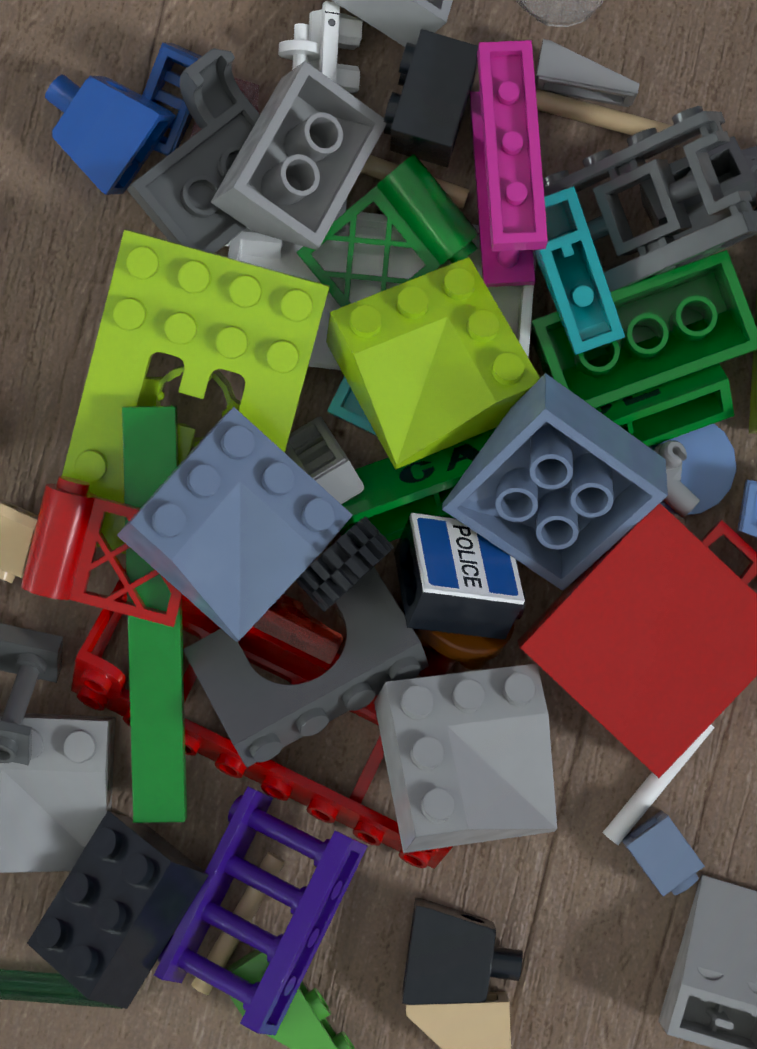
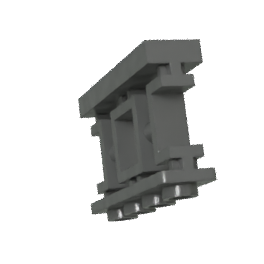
M702 106L689 108L672 117L673 126L657 132L656 128L643 130L627 138L626 141L629 146L614 154L611 149L597 152L582 161L585 167L570 175L568 170H563L543 178L544 196L573 186L577 193L611 177L610 181L593 188L602 215L588 222L586 220L601 267L603 268L604 266L595 241L607 235L611 237L617 256L632 255L636 252H639L640 256L603 272L610 292L695 262L757 235V210H752L750 202L753 200L750 192L737 191L724 197L708 155L709 151L730 142L727 131H723L721 124L725 123L722 112L703 111ZM700 134L702 135L701 138L683 146L692 170V174L675 181L667 159H654L648 163L645 162V160ZM652 178L668 223L633 237L618 193ZM699 193L708 216L731 212L732 216L678 240H675L673 237L692 228L683 201Z

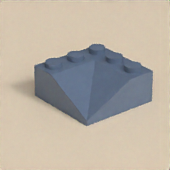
M545 373L510 408L445 499L442 510L563 591L668 496L666 459Z
M233 407L205 435L117 536L234 641L238 642L321 554L352 517V514Z

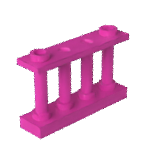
M532 40L479 42L477 57L480 92H470L469 98L482 279L487 287L534 285L533 250L546 249L548 237Z

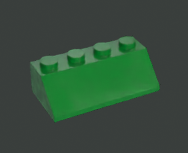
M727 250L610 292L625 337L575 355L558 312L532 320L530 336L544 374L546 373L595 409L757 350V327Z

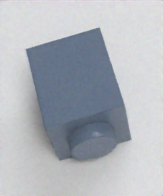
M662 810L627 834L622 840L630 854L663 897L670 891L673 895L686 891L699 879L696 873L705 867L670 817Z

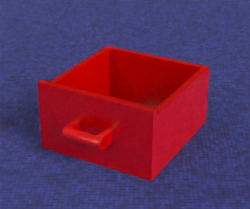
M659 503L574 580L517 642L519 647L651 772L660 778L757 676V593L747 585L757 575V552L722 519L699 540ZM722 535L751 561L740 577L708 548Z

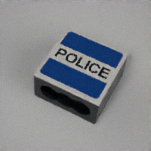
M417 513L410 514L394 551L407 628L506 639L515 620H519L522 617L525 609V592L521 586L517 560L457 519Z

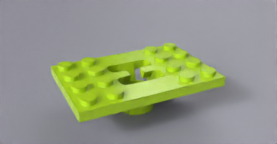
M125 229L62 476L88 482L90 484L88 492L98 497L125 503L122 407L161 406V400L165 397L162 391L167 381L169 382L180 376L182 372L183 376L179 393L204 399L208 381L213 378L222 388L227 401V409L222 411V417L235 407L285 453L330 285ZM156 352L176 356L184 363V365L172 369L164 377H146L151 357ZM217 369L234 372L244 378L245 389L241 402L235 398L231 383ZM178 423L179 465L205 437H194L195 429ZM106 512L101 532L111 549L114 550L125 543L117 536L125 526V517Z

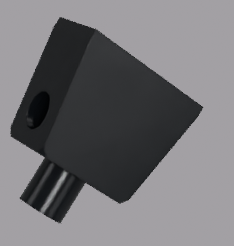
M415 898L402 988V1004L485 1002L490 977L519 981L523 950L494 946L496 928L494 922L429 900Z

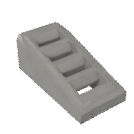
M543 39L535 74L536 89L628 108L632 106L638 94L639 83L551 40Z
M321 416L290 433L285 454L340 504H343L364 490L361 479Z

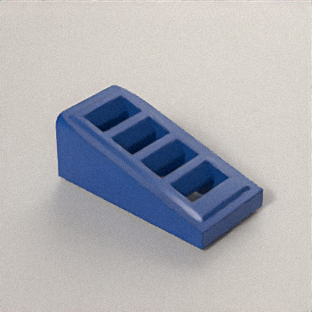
M162 42L142 96L155 103L158 100L179 110L176 118L169 126L171 129L169 137L162 136L154 148L155 151L168 156L179 147L192 116L182 98L164 91L162 88L165 82L180 87L181 75L171 71L174 62L188 68L202 56L174 43Z

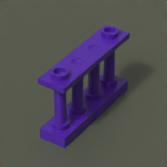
M248 786L244 795H240L229 810V825L205 871L209 876L179 923L174 935L171 936L159 956V965L154 976L161 980L182 983L188 972L244 1003L243 1009L246 1012L240 1024L258 1034L275 1036L368 846L338 831H334L331 839H326L323 842L268 814L267 810L273 798ZM257 831L314 860L316 869L308 886H303L300 889L244 860ZM234 878L291 908L290 912L293 916L284 934L275 936L220 906ZM210 925L267 955L269 965L260 982L252 984L197 953Z

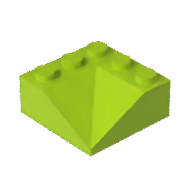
M470 257L333 310L329 315L326 343L395 470L498 427L510 408L540 379Z

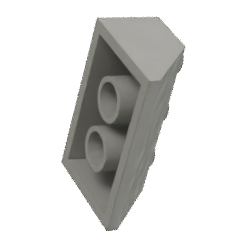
M304 61L280 79L211 203L253 232L316 250L321 246L387 123L384 122L382 116Z

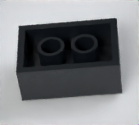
M108 810L27 944L87 999L128 1009L209 874L148 825L133 823V819Z

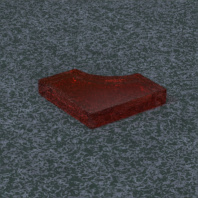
M282 594L253 625V627L330 665L344 639L342 634L312 617L304 609L302 602L285 594Z

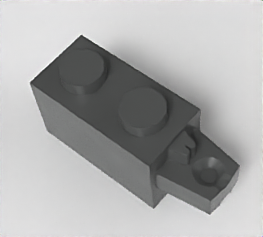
M730 137V142L709 151L708 155L724 197L737 191H749L753 200L750 204L753 207L756 205L757 146L741 150L735 137ZM687 157L669 164L675 181L692 174ZM652 178L640 183L642 205L653 228L668 223ZM699 193L683 201L692 228L673 237L677 240L732 216L731 212L708 216Z

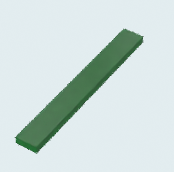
M177 406L122 407L125 504L141 508L179 466ZM125 517V525H126L129 521H128L127 518ZM131 548L126 550V574L131 582L154 570ZM160 574L135 588L145 606L167 612L171 592ZM127 592V601L134 603ZM181 600L174 627L128 615L133 823L185 822L187 819Z

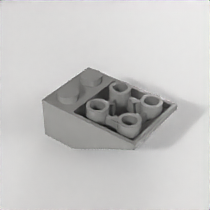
M701 874L658 1020L667 1035L714 1049H757V890Z

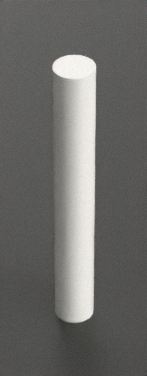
M710 725L660 778L651 772L602 833L619 845L715 727Z

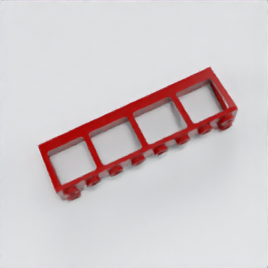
M120 579L112 593L124 587ZM127 593L117 599L127 601ZM184 595L182 596V630L201 640L221 629ZM102 609L76 656L71 691L77 694L78 700L84 705L98 711H103L107 708L123 716V721L131 727L130 691L125 689L126 677L116 666L102 659L123 614ZM261 617L238 641L250 663L288 681L290 685L306 683L320 677L341 656L264 617ZM190 663L184 674V704L197 679ZM377 696L364 708L350 712L378 725L374 704ZM185 718V754L195 756L199 753L215 761L216 768L231 777L242 778L244 775L260 783L261 789L273 798L283 801L291 798L307 806V812L318 820L326 823H334L335 821L352 828L353 834L365 843L379 846L382 843L399 851V857L412 866L418 868L429 866L435 869L453 848L451 846L403 853L398 823L361 804L384 757L381 735L350 797L347 798L272 760L256 762L246 767L231 740Z

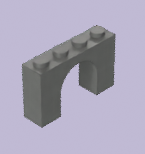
M375 567L333 604L347 628L345 647L337 662L326 673L312 681L295 685H283L263 678L252 668L239 643L234 641L222 629L183 649L232 744L246 767L256 762L268 761L278 755L283 747L303 736H312L319 733L327 726L328 722L344 713L364 708L379 694L385 682L416 678L420 671L429 667L419 638L412 628H407L403 612Z

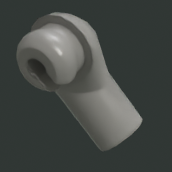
M668 440L663 444H659L654 449L656 453L666 459L668 496L663 501L681 518H684L700 500L681 482L682 461L687 457L685 447L678 441Z

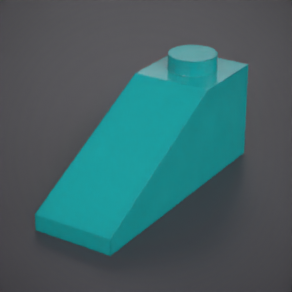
M569 187L544 196L548 243L546 249L534 250V253L574 354L577 355L624 338L625 334L575 187Z

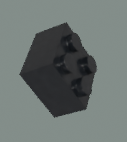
M423 29L420 30L417 44L407 42L399 67V73L401 74L398 85L403 86L402 94L392 92L384 117V122L387 123L384 128V134L391 135L390 151L409 157L415 154L420 160L448 168L477 72V45Z

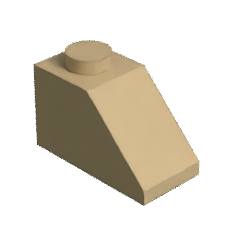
M1 500L0 579L13 583L15 576L23 578L38 515L10 502Z
M488 992L486 1001L481 1003L405 1004L406 1016L441 1049H511L510 1002L507 992Z

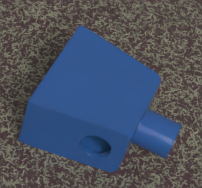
M61 74L50 84L45 94V99L63 112V115L52 130L53 139L105 195L124 194L176 117L170 110L104 76L91 75L79 87L67 76Z

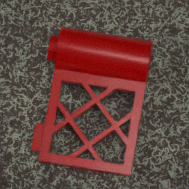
M59 476L57 484H46L21 588L43 597L72 600L174 627L183 594L161 575L171 592L167 612L145 606L135 588L159 573L154 569L131 582L116 555L130 547L124 543L112 550L101 532L106 512L124 516L130 521L140 508L98 497L88 492L90 486L88 482L79 479ZM99 544L105 555L94 561L97 545ZM109 560L124 587L109 596L87 591L91 570ZM128 592L134 603L117 598Z

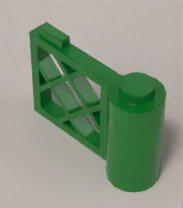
M413 154L347 209L331 225L322 244L327 240L349 242L346 273L325 271L313 257L314 249L303 246L296 253L322 284L330 285L329 293L340 307L351 304L349 300L351 279L381 282V291H384L387 288V282L402 284L435 271L447 260L452 264L467 258L478 249L472 240L479 235V232L419 158ZM373 202L387 217L385 240L355 237L357 215ZM351 221L349 236L334 235ZM392 225L406 242L391 241ZM355 243L385 245L382 276L352 273ZM390 246L412 248L424 262L425 266L409 279L388 277ZM331 277L345 278L344 293Z

